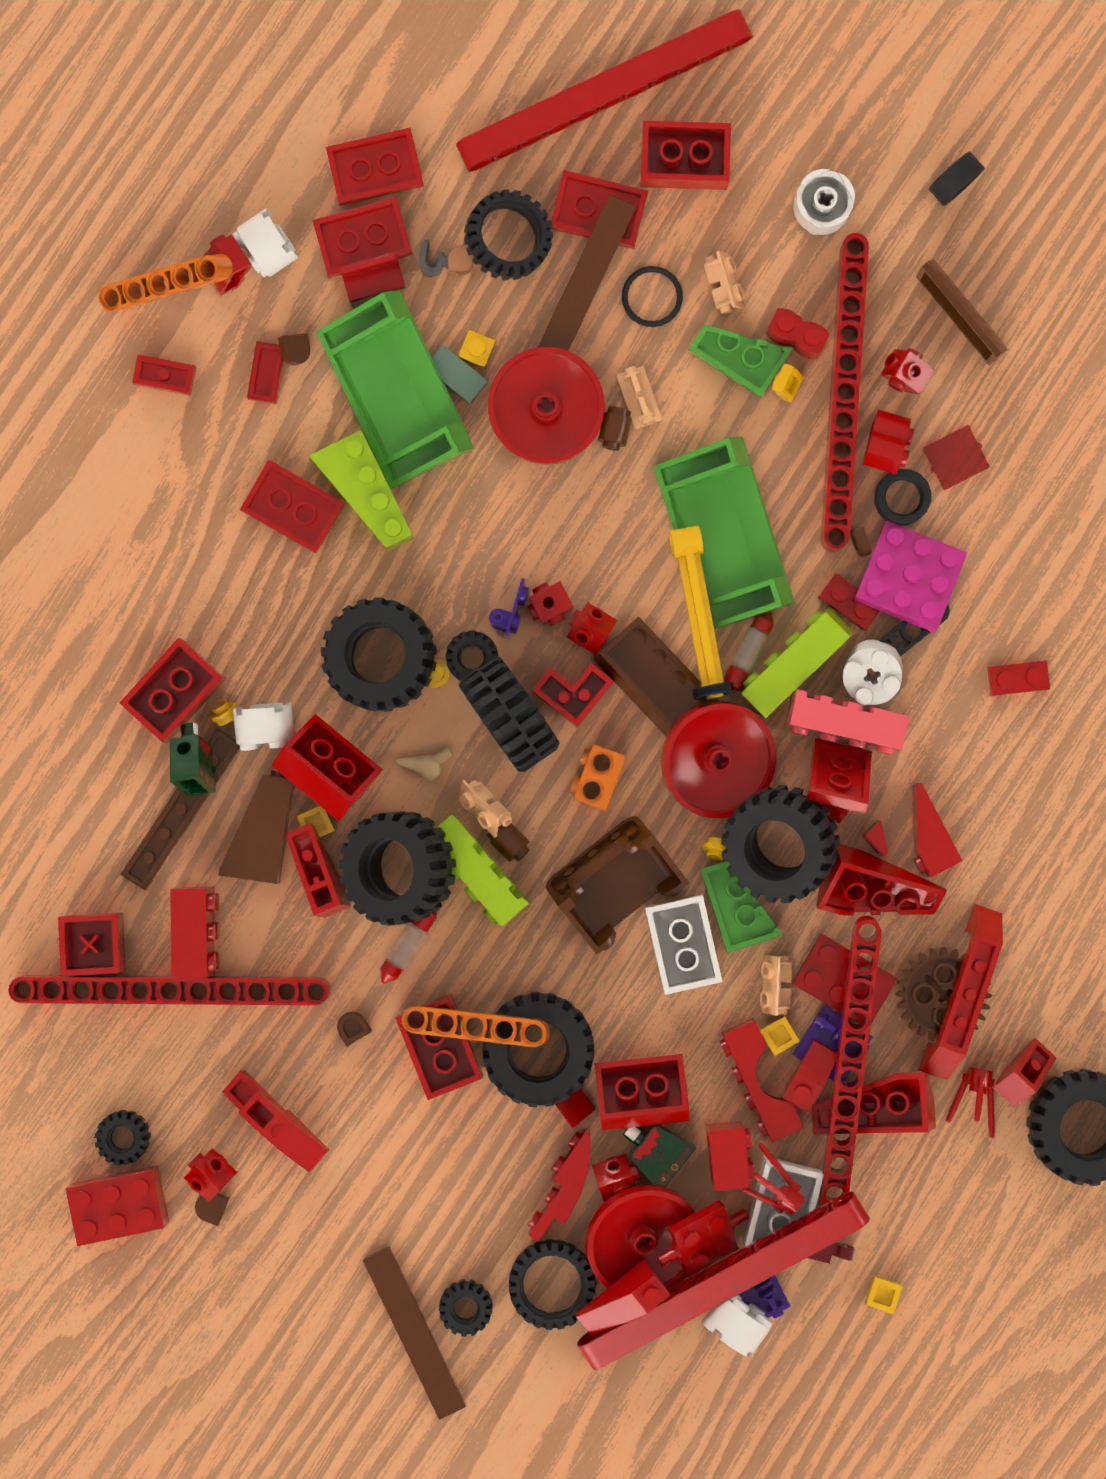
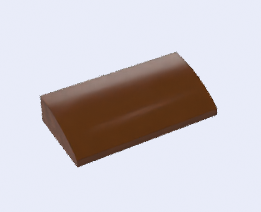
M935 259L926 262L920 268L916 278L989 366L1009 350Z
M639 616L593 659L666 737L678 719L689 710L705 703L718 701L717 699H693L697 697V693L692 692V690L701 687L700 681Z

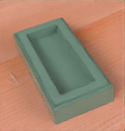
M444 345L432 357L444 384L469 405L488 383L484 377Z

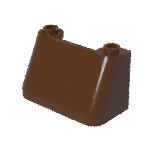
M632 816L622 821L555 873L546 883V890L597 955L614 944L616 931L613 927L659 892L664 897L677 896L689 884V881L640 818Z

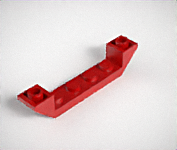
M977 904L973 905L965 932L971 933L972 936L936 1044L927 1043L919 1067V1071L945 1080L950 1077L967 1054L1003 945L1002 913Z

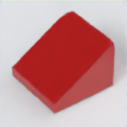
M877 820L862 834V837L879 856H886L888 850L881 820Z
M581 1088L571 1094L569 1099L555 1103L572 1128L596 1110Z

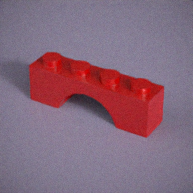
M752 1018L721 1032L724 1039L719 1042L726 1057L732 1055L736 1066L731 1069L738 1084L744 1082L749 1092L744 1094L750 1110L756 1109L760 1120L756 1121L762 1137L768 1136L771 1142H775L803 1129L804 1126L794 1104L784 1098L767 1094L760 1088L757 1082V1061L767 1048V1045L755 1019Z

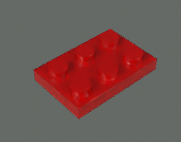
M411 127L326 147L339 206L424 187Z
M563 170L551 219V229L590 238L609 195H612L636 207L619 246L634 249L648 190Z
M396 197L312 220L329 278L341 275V268L396 253L397 258L400 259L412 255Z
M268 459L240 511L317 554L345 503Z
M815 738L812 748L807 800L822 805L827 804L844 808L848 811L866 813L869 803L872 751Z
M820 934L792 984L842 1013L850 950L827 936ZM859 955L856 958L858 966L865 967L871 963ZM880 967L877 968L871 1024L898 979ZM862 982L856 983L852 988V993L862 996L867 992L868 985ZM853 1012L849 1018L860 1024L864 1020V1014Z

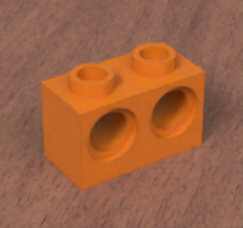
M595 744L592 745L591 750L585 748L580 761V765L585 766L581 777L575 775L569 791L575 794L573 800L606 811L626 756ZM601 754L607 756L610 760L609 768L602 772L596 770L593 766L594 758ZM588 782H595L600 787V794L595 799H589L583 793V787Z

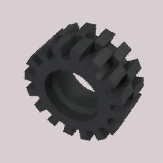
M475 630L461 632L448 644L446 664L453 676L459 681L477 669H470L462 664L461 653L466 647L476 646L482 650L484 655L482 664L493 657H498V651L493 640L482 632H476Z
M120 1110L119 1112L111 1113L99 1123L98 1131L95 1132L94 1138H97L95 1147L99 1148V1155L106 1157L105 1161L108 1163L114 1162V1165L118 1166L135 1162L149 1147L151 1132H148V1123L145 1124L144 1118L141 1115L137 1116L134 1111L126 1112V1110ZM124 1126L132 1131L134 1141L129 1148L121 1149L113 1143L112 1133L117 1127Z
M462 1279L458 1283H452L449 1288L445 1289L439 1304L440 1319L444 1322L445 1328L451 1329V1333L455 1335L457 1333H460L463 1337H466L467 1334H471V1336L476 1335L477 1331H482L485 1325L489 1323L492 1314V1300L488 1290L486 1291L481 1283L478 1285L471 1279L470 1282ZM462 1297L472 1298L477 1304L476 1314L468 1319L459 1317L454 1309L458 1299Z

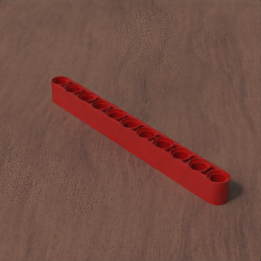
M733 10L459 140L456 143V147L469 172L476 171L747 43L752 39L753 35L741 10Z
M860 233L848 235L844 239L839 253L821 526V544L830 552H838L848 544L851 529L869 242ZM856 243L860 246L862 252L859 255H853L848 251L847 245ZM847 272H855L858 274L860 281L857 284H851L846 280L845 274ZM847 300L854 301L858 311L854 313L847 312L843 307V302ZM844 329L852 330L856 335V340L852 342L845 341L842 338L841 331ZM849 358L852 360L854 369L851 371L843 370L839 364L840 359ZM848 387L852 392V398L849 400L841 399L837 392L838 388ZM840 415L846 416L850 421V427L847 429L838 427L835 420L836 417ZM837 444L846 446L848 456L845 458L836 456L834 446ZM834 473L843 474L846 478V485L843 487L834 485L832 475ZM832 502H840L844 506L845 511L842 516H835L831 513L830 504ZM835 530L841 533L843 540L840 545H833L829 542L828 533Z
M868 915L859 917L855 921L852 931L822 1171L824 1176L820 1188L818 1207L835 1199L826 1194L829 1188L839 1187L843 1190L842 1194L850 1191L882 936L877 920ZM862 925H874L875 933L868 938L862 937L859 934ZM861 953H867L872 956L871 963L865 967L856 964V958ZM862 982L868 985V990L864 995L857 996L852 993V988L856 983ZM853 1012L864 1014V1020L858 1025L851 1024L848 1018ZM850 1041H856L861 1044L860 1050L855 1054L845 1051V1046ZM847 1070L857 1073L856 1079L851 1083L841 1080L842 1074ZM844 1099L853 1102L851 1110L846 1112L840 1111L837 1108L838 1103ZM844 1128L850 1132L849 1137L845 1140L834 1138V1133L838 1129ZM840 1157L846 1160L845 1166L841 1169H834L830 1166L831 1161L835 1158Z
M25 975L12 980L9 984L8 992L11 999L17 1003L320 1005L330 997L331 985L326 979L321 977L210 976L208 978H171V976ZM22 981L27 982L31 988L28 997H24L19 993L18 986ZM51 981L56 982L60 987V993L57 997H52L48 993L47 987ZM79 982H85L89 986L90 991L87 997H81L77 993L76 988ZM108 982H114L119 988V993L115 998L110 997L106 993ZM138 982H143L148 987V994L145 998L139 997L135 993V985ZM167 982L176 985L178 992L175 998H170L164 993V986ZM199 982L206 986L207 994L204 998H198L193 993L195 983ZM225 983H232L236 987L234 998H227L222 993V987ZM254 983H261L265 987L266 993L263 998L259 999L253 996L251 988ZM283 983L293 985L295 988L293 998L287 999L282 996L280 989ZM318 983L323 986L325 991L323 998L315 999L311 996L309 989L312 984Z
M854 1192L842 1194L667 1289L671 1295L648 1314L594 1337L588 1332L578 1340L577 1346L592 1369L603 1368L858 1231L869 1222L870 1217Z

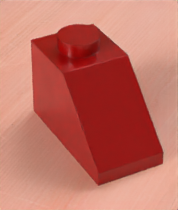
M1034 1038L1003 1070L993 1088L1013 1107H1016L1036 1093L1056 1057L1039 1040Z
M814 1039L785 1085L783 1098L809 1112L836 1063L837 1052Z

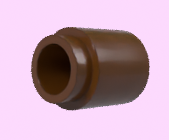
M608 406V411L604 413L598 441L603 443V448L619 451L620 447H626L632 423L630 410Z
M512 823L506 827L503 825L499 826L497 837L495 838L490 833L487 834L491 839L490 843L509 862L514 859L519 862L530 851L527 847L530 841Z

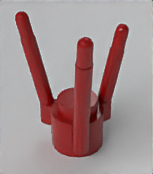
M970 1067L969 1074L963 1073L961 1085L946 1117L947 1123L952 1121L969 1084V1091L977 1092L974 1116L976 1122L980 1120L983 1094L987 1093L989 1137H995L993 1090L995 1079H992L993 1071Z
M759 1143L758 1147L789 1186L784 1184L778 1188L760 1174L754 1173L753 1177L775 1194V1200L750 1188H743L742 1191L774 1207L780 1213L786 1211L792 1216L805 1201L806 1197L799 1192L802 1187L793 1181L763 1143Z

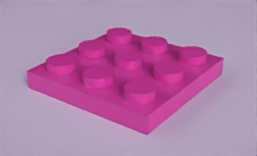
M886 520L854 600L936 633L967 552Z

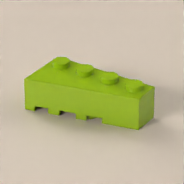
M362 430L309 455L315 465L388 551L414 539Z
M831 607L822 614L817 611L805 622L809 627L802 634L796 631L785 642L788 648L781 654L775 651L764 662L767 668L760 675L755 671L743 683L746 688L741 694L765 718L853 634L854 631Z
M452 814L437 827H441L445 832L446 836L443 839L445 842H450L453 851H450L451 859L456 860V867L452 868V875L456 876L455 880L461 878L467 885L464 890L475 903L479 900L486 908L483 912L494 925L498 922L503 927L529 904V901L457 817Z

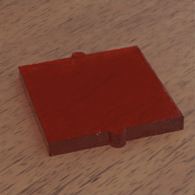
M969 425L922 448L932 466L930 471L935 472L943 490L990 468L981 450L982 444L977 443Z

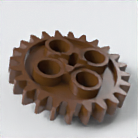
M941 947L939 955H937L933 948H929V957H926L921 952L918 953L920 962L916 963L913 960H909V964L912 967L911 971L901 970L906 976V980H897V983L903 986V990L895 992V995L903 997V1001L896 1004L898 1008H906L901 1018H911L912 1020L909 1022L908 1027L913 1029L919 1026L917 1032L919 1036H923L928 1031V1040L930 1041L935 1039L942 1026V1023H938L936 1014L939 1009L948 1008L949 1003L943 999L938 1000L940 994L924 977L928 975L939 988L943 990L949 989L946 994L951 999L965 954L958 958V949L955 948L951 951L950 955H948L946 947ZM947 966L950 969V977L948 980L940 982L937 979V971L940 967ZM920 987H927L930 993L929 998L924 1002H918L915 996L916 991ZM986 993L985 999L992 997L991 994ZM983 1003L981 1009L988 1010L990 1006ZM981 1013L979 1014L978 1019L985 1021L986 1018Z

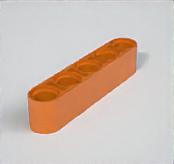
M224 254L200 256L108 284L100 290L99 302L107 311L130 309L221 282L231 276L233 270L232 262ZM213 264L215 266V273L212 270ZM188 271L190 272L191 279L188 277Z
M426 1006L410 1007L402 1016L404 1028L408 1032L415 1034L527 1047L541 1046L546 1043L550 1036L548 1025L539 1019ZM415 1011L422 1013L424 1016V1023L420 1028L414 1027L411 1023V1015ZM445 1014L451 1016L454 1022L453 1028L448 1032L444 1031L440 1026V1019ZM473 1018H478L483 1023V1030L478 1035L473 1034L469 1029V1023ZM503 1021L509 1022L513 1027L512 1035L509 1038H503L498 1032V1027ZM534 1024L538 1025L542 1030V1038L537 1042L532 1041L528 1037V1029Z

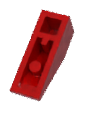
M917 783L912 786L914 852L917 856L913 860L921 874L926 873L927 877H933L963 860L923 784Z
M313 823L286 833L285 837L313 915L326 918L351 907L350 902H348L344 895L346 891L344 886H341L340 876Z
M644 1259L578 1311L575 1316L594 1337L648 1314L671 1294Z

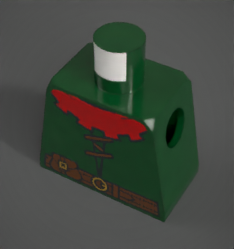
M184 723L180 725L181 737L172 738L169 741L170 782L188 797L214 793L216 788L210 745L198 735V724Z
M660 1124L651 1125L647 1131L641 1127L627 1128L623 1133V1136L635 1145L629 1152L630 1159L655 1186L666 1188L696 1150V1146L692 1142Z

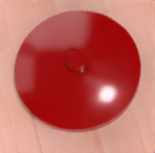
M537 347L515 355L498 371L489 391L488 414L496 437L509 452L530 463L551 465L571 460L590 446L603 422L605 401L603 389L597 375L583 359L561 348Z
M716 701L699 705L678 719L665 739L661 755V770L664 782L675 800L692 813L707 818L720 819L731 817L736 808L753 793L757 794L761 789L770 786L777 760L775 742L764 721L754 712L739 704Z
M655 1185L631 1187L609 1198L592 1217L585 1238L586 1256L596 1278L606 1288H609L645 1259L667 1289L682 1282L687 1275L683 1271L680 1261L677 1259L662 1267L657 1256L672 1249V1237L668 1227L694 1214L695 1211L692 1206L675 1191Z

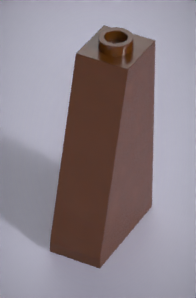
M271 770L270 776H262L221 864L219 876L273 884L280 883L286 843L285 834L288 830L294 784L280 772Z

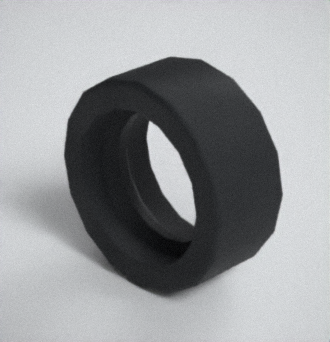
M969 151L944 171L932 183L929 191L945 206L964 191L985 168Z
M898 469L897 474L889 473L879 482L875 490L874 504L878 514L885 521L887 520L900 526H907L917 522L927 513L931 504L932 492L928 481L920 473L911 469ZM900 480L908 481L917 487L920 494V502L913 512L898 514L888 507L886 492L894 482Z

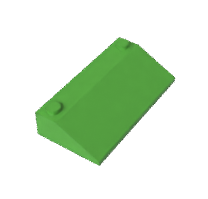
M400 290L382 292L316 331L390 489L440 467L474 449Z
M729 437L653 466L673 530L692 526H699L703 541V554L700 556L714 629L795 604L743 437Z

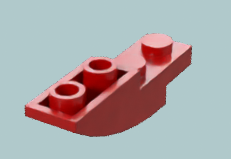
M240 1070L222 1091L240 1110L238 1113L254 1129L308 1172H311L329 1152V1149L290 1110H285L245 1070Z
M587 1128L582 1133L577 1131L567 1145L571 1148L565 1158L560 1155L551 1168L555 1172L552 1175V1180L560 1186L558 1189L554 1186L551 1188L544 1199L547 1205L541 1213L536 1211L527 1224L531 1227L528 1236L539 1242L554 1218L565 1225L581 1195L588 1172L591 1151V1135Z

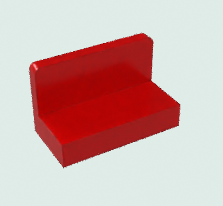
M396 253L340 269L350 304L374 294L406 288Z

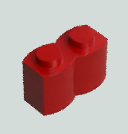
M232 234L227 237L220 235L214 238L209 243L211 247L203 255L224 254L232 262L233 270L231 276L224 281L213 284L220 296L238 288L245 280L244 275L252 267ZM213 264L212 270L215 273V266Z
M784 308L777 309L766 331V335L773 342L782 346H792L795 352L808 359H818L830 336L829 332L821 325L809 321L804 322L798 314Z
M877 409L871 425L862 465L897 474L900 466L905 467L910 452L905 447L906 445L910 446L914 434V429L910 428L911 419Z

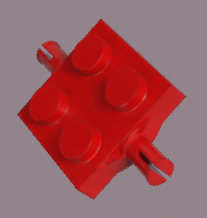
M717 1200L668 1227L672 1237V1249L657 1256L660 1265L665 1267L678 1259L685 1274L691 1277L739 1250L734 1235L735 1227L749 1220L746 1210L742 1208L740 1211L728 1216L724 1204Z

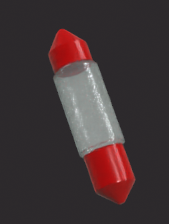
M771 611L755 616L751 626L748 627L724 677L725 683H735L731 685V690H736L737 692L742 689L743 683L748 675L751 674L774 626Z
M436 912L430 913V917L424 920L407 923L380 968L381 982L383 984L397 980L402 971L407 968L427 937V932L437 918Z

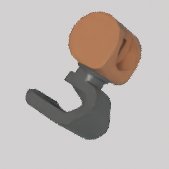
M428 239L422 242L420 269L425 276L434 277L439 275L443 267H446L450 274L465 276L473 269V255H468L467 247L465 246L453 248L448 255L439 252L434 264H426L430 243Z

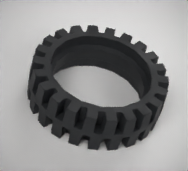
M508 189L502 190L500 193L496 191L484 197L472 210L465 225L464 233L466 235L464 242L468 244L466 249L468 255H473V263L475 265L480 264L482 266L480 270L484 273L487 271L491 272V277L493 278L502 276V280H509L510 278L517 280L522 276L526 277L541 265L552 246V243H550L553 239V232L550 231L552 224L551 220H546L548 216L546 210L541 211L539 209L541 204L537 200L534 203L531 202L532 196L528 194L520 196L521 191L514 190L510 193ZM497 209H509L518 212L528 220L535 234L534 248L528 257L520 261L509 262L498 258L489 251L483 241L481 231L483 221L489 213Z
M546 1239V1241L535 1242L532 1246H528L516 1258L509 1276L510 1298L517 1313L526 1322L534 1324L537 1328H546V1330H552L553 1328L560 1330L564 1329L565 1326L575 1324L578 1320L575 1314L590 1303L595 1295V1275L587 1257L575 1245L566 1243L564 1240ZM545 1256H558L567 1259L576 1267L581 1278V1290L577 1300L569 1308L561 1312L547 1313L537 1309L528 1301L524 1292L523 1280L527 1269L535 1261Z

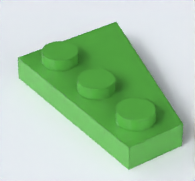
M708 325L703 326L688 349L689 352L759 398L763 396L793 350L791 347L771 344L765 340H756Z
M729 861L700 869L727 953L783 935L757 899L750 895L751 891L749 888L745 887L742 890L736 884L739 881L737 876H730L727 868L730 866Z

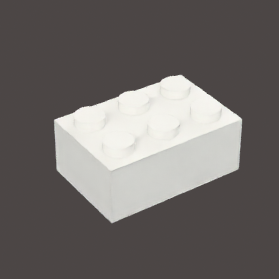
M702 894L644 907L665 995L722 982Z
M763 1155L759 1174L778 1188L784 1184L789 1186L766 1156ZM777 1159L793 1181L802 1187L799 1192L806 1197L799 1210L791 1216L786 1211L780 1213L774 1207L753 1197L748 1216L749 1220H747L742 1240L744 1246L746 1247L815 1210L824 1176L823 1172L817 1168ZM757 1180L755 1191L775 1200V1194Z

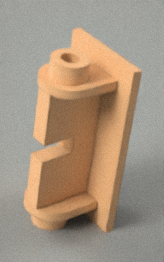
M717 251L718 259L716 255L706 257V264H704L709 285L718 282L721 287L711 290L716 309L720 310L721 314L731 312V306L742 310L744 309L742 301L745 299L741 285L737 284L735 279V262L728 253Z
M632 366L625 369V372L617 374L616 377L627 409L631 411L630 417L634 429L636 430L662 421L644 366L638 368Z
M463 780L459 796L462 807L471 812L483 829H487L494 838L497 837L498 827L501 825L506 827L512 822L511 813L499 801L488 804L494 801L495 796L482 782L474 780L468 784Z
M764 955V962L761 966L763 990L760 994L762 1013L775 1016L787 1015V1009H790L791 988H781L782 982L791 983L792 962H789L790 956Z

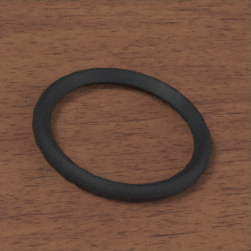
M648 266L635 271L628 277L622 290V303L627 315L636 323L646 327H658L670 322L680 311L683 302V292L678 279L668 270L657 266ZM657 272L663 274L672 281L676 288V305L672 312L661 320L647 321L641 319L629 306V287L638 276L644 273Z

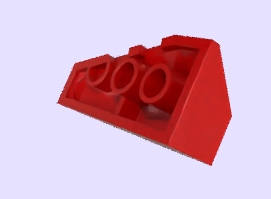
M840 844L836 849L839 852L837 861L832 866L833 869L819 886L816 906L817 909L843 916H854V912H870L871 915H881V912H898L900 915H933L947 891L942 886L863 850Z
M926 1072L895 1073L863 1085L857 1134L930 1132L936 1128L934 1096ZM832 1097L812 1105L813 1134H827ZM844 1099L838 1103L837 1108L843 1112L849 1111L853 1107V1102ZM842 1128L838 1129L834 1134H850V1132Z

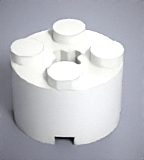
M819 169L811 172L802 180L794 198L793 209L798 223L812 235H826L836 232L844 226L852 212L855 200L854 188L849 179L841 173L830 171V169ZM821 198L823 201L829 200L828 206L820 205L818 203L819 199Z
M267 208L238 226L237 231L233 233L242 249L245 248L248 253L252 254L248 259L257 273L260 272L263 277L273 276L299 258L294 252L296 251L279 223L274 224L271 220L273 215Z
M865 640L855 645L847 655L843 669V683L849 695L862 705H878L890 700L899 691L902 682L903 664L901 657L894 647L879 640ZM872 668L874 672L878 671V675L868 674V669Z
M283 703L250 705V709H242V707L233 708L236 744L240 745L241 751L255 750L265 743H269V748H281L295 735L291 703L284 705Z
M737 1295L712 1308L702 1323L712 1333L717 1329V1334L721 1337L720 1340L744 1356L752 1357L770 1331L773 1322L764 1316L765 1312L753 1303H750L748 1306L741 1300L742 1297Z

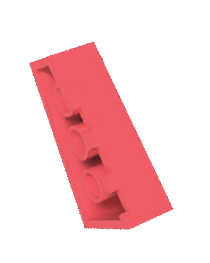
M797 689L791 695L785 726L791 727L790 733L808 736V732L820 734L819 739L836 743L837 738L848 740V746L865 749V745L868 744L877 746L876 752L893 755L894 750L901 751L903 749L909 716L874 707H869L868 709L864 708L863 705L849 701L837 702L832 697L812 694V696H809L807 691Z

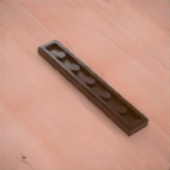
M609 195L538 347H555L569 351L636 210L635 206Z
M218 728L208 741L212 754L215 785L240 749V745L236 744L234 738ZM177 788L125 866L121 875L143 890H147L210 793L188 797Z
M390 1246L364 1258V1265L438 1419L440 1420L465 1408L466 1404Z

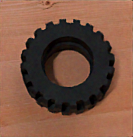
M375 597L369 601L362 599L357 601V605L353 607L348 605L342 609L344 613L340 617L335 616L330 622L333 624L331 630L325 631L323 639L326 640L325 647H321V656L324 657L325 662L322 664L323 672L329 677L328 683L344 700L355 706L375 712L393 711L397 707L403 708L409 705L408 702L410 700L419 698L422 695L421 690L424 686H429L432 680L430 679L431 672L435 671L437 664L434 662V655L437 654L436 645L433 644L432 640L434 636L426 626L425 621L413 610L392 599L391 601ZM374 628H387L394 631L400 636L405 645L406 654L402 668L392 679L385 682H371L364 679L354 666L353 654L357 642L366 632Z
M491 658L461 679L458 685L518 772H526L558 749L560 743L556 735L502 658Z
M778 785L775 789L771 787L763 788L757 794L753 793L738 806L725 824L726 832L722 835L721 844L726 846V849L722 851L723 861H729L730 863L727 871L730 876H737L739 881L736 884L742 890L745 887L752 890L750 895L757 899L763 895L766 902L775 903L781 898L783 904L791 903L795 898L801 900L821 885L837 861L839 852L836 849L840 845V836L834 835V831L838 828L835 819L829 821L827 815L830 811L826 805L821 808L816 802L807 800V797L803 795L804 789L794 787L791 791H788L787 785ZM773 820L786 823L800 835L805 849V857L800 865L796 867H781L772 863L763 855L757 842V829L763 822Z
M416 812L379 813L359 822L358 829H352L347 835V839L350 841L349 843H343L341 853L344 856L342 860H339L338 869H342L343 877H339L341 886H345L347 889L344 895L348 902L354 901L355 905L353 908L359 914L366 913L365 917L367 920L380 922L381 925L388 926L424 920L430 917V913H435L442 907L440 901H445L450 896L451 890L448 889V886L454 885L456 876L452 875V868L456 867V860L451 859L450 851H453L451 843L445 842L443 839L446 836L445 832L441 827L433 828L435 826L433 820L428 817L422 818L421 814ZM393 840L399 842L407 849L414 868L411 885L402 896L396 894L388 887L381 871L383 853Z
M531 992V994L527 995L522 994L500 1007L495 1013L496 1015L539 1019L553 1025L560 1031L565 1040L566 1055L563 1063L555 1072L547 1076L534 1077L525 1074L515 1065L511 1056V1045L483 1041L482 1059L491 1083L497 1086L498 1091L502 1095H507L515 1103L528 1104V1107H537V1105H546L548 1107L561 1100L563 1102L569 1099L571 1094L583 1086V1082L591 1072L594 1061V1040L589 1023H587L584 1015L571 1002L551 993ZM503 1021L498 1027V1032L503 1038H509L512 1035L513 1027L509 1022Z
M1080 1069L1078 1072L1066 1071L1063 1072V1076L1059 1078L1054 1076L1048 1080L1049 1085L1046 1088L1041 1086L1036 1094L1039 1096L1036 1102L1031 1101L1029 1110L1032 1112L1031 1117H1027L1026 1126L1030 1128V1134L1027 1136L1029 1143L1035 1149L1033 1152L1037 1158L1054 1174L1077 1185L1083 1186L1086 1183L1091 1186H1098L1101 1184V1181H1106V1142L1093 1153L1085 1155L1074 1153L1061 1140L1060 1124L1068 1108L1081 1100L1097 1101L1106 1108V1075L1087 1069Z

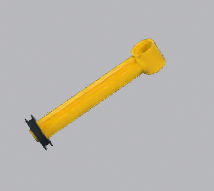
M699 526L669 530L670 548L673 558L678 560L701 687L692 690V692L697 693V697L693 699L712 700L722 698L724 695L736 692V690H731V685L735 684L734 682L725 683L723 679L700 556L703 554L701 531Z

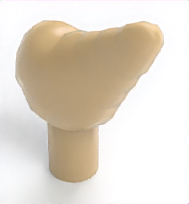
M445 747L435 755L404 756L397 758L395 763L415 771L427 781H432L439 777L441 772L440 765L453 757V755Z

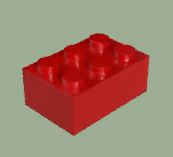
M643 120L640 187L727 190L730 174L731 123Z
M178 638L119 704L162 743H169L170 739L180 731V725L187 723L226 678L187 642Z
M316 714L284 745L271 765L338 821L368 791L383 770Z
M178 887L170 889L171 978H208L214 975L215 969H219L220 954L215 952V940H219L220 933L219 922H214V911L219 910V894L214 893V887Z
M452 993L421 1005L458 1010ZM418 1011L411 1015V1023L414 1027L420 1028L424 1023V1016ZM403 1013L395 1017L427 1100L483 1079L484 1074L470 1040L411 1033L402 1024ZM445 1014L440 1019V1026L444 1031H450L453 1028L454 1022L451 1016Z
M682 1054L594 1063L602 1131L690 1121Z
M158 1165L72 1183L65 1188L77 1246L163 1229L169 1224Z

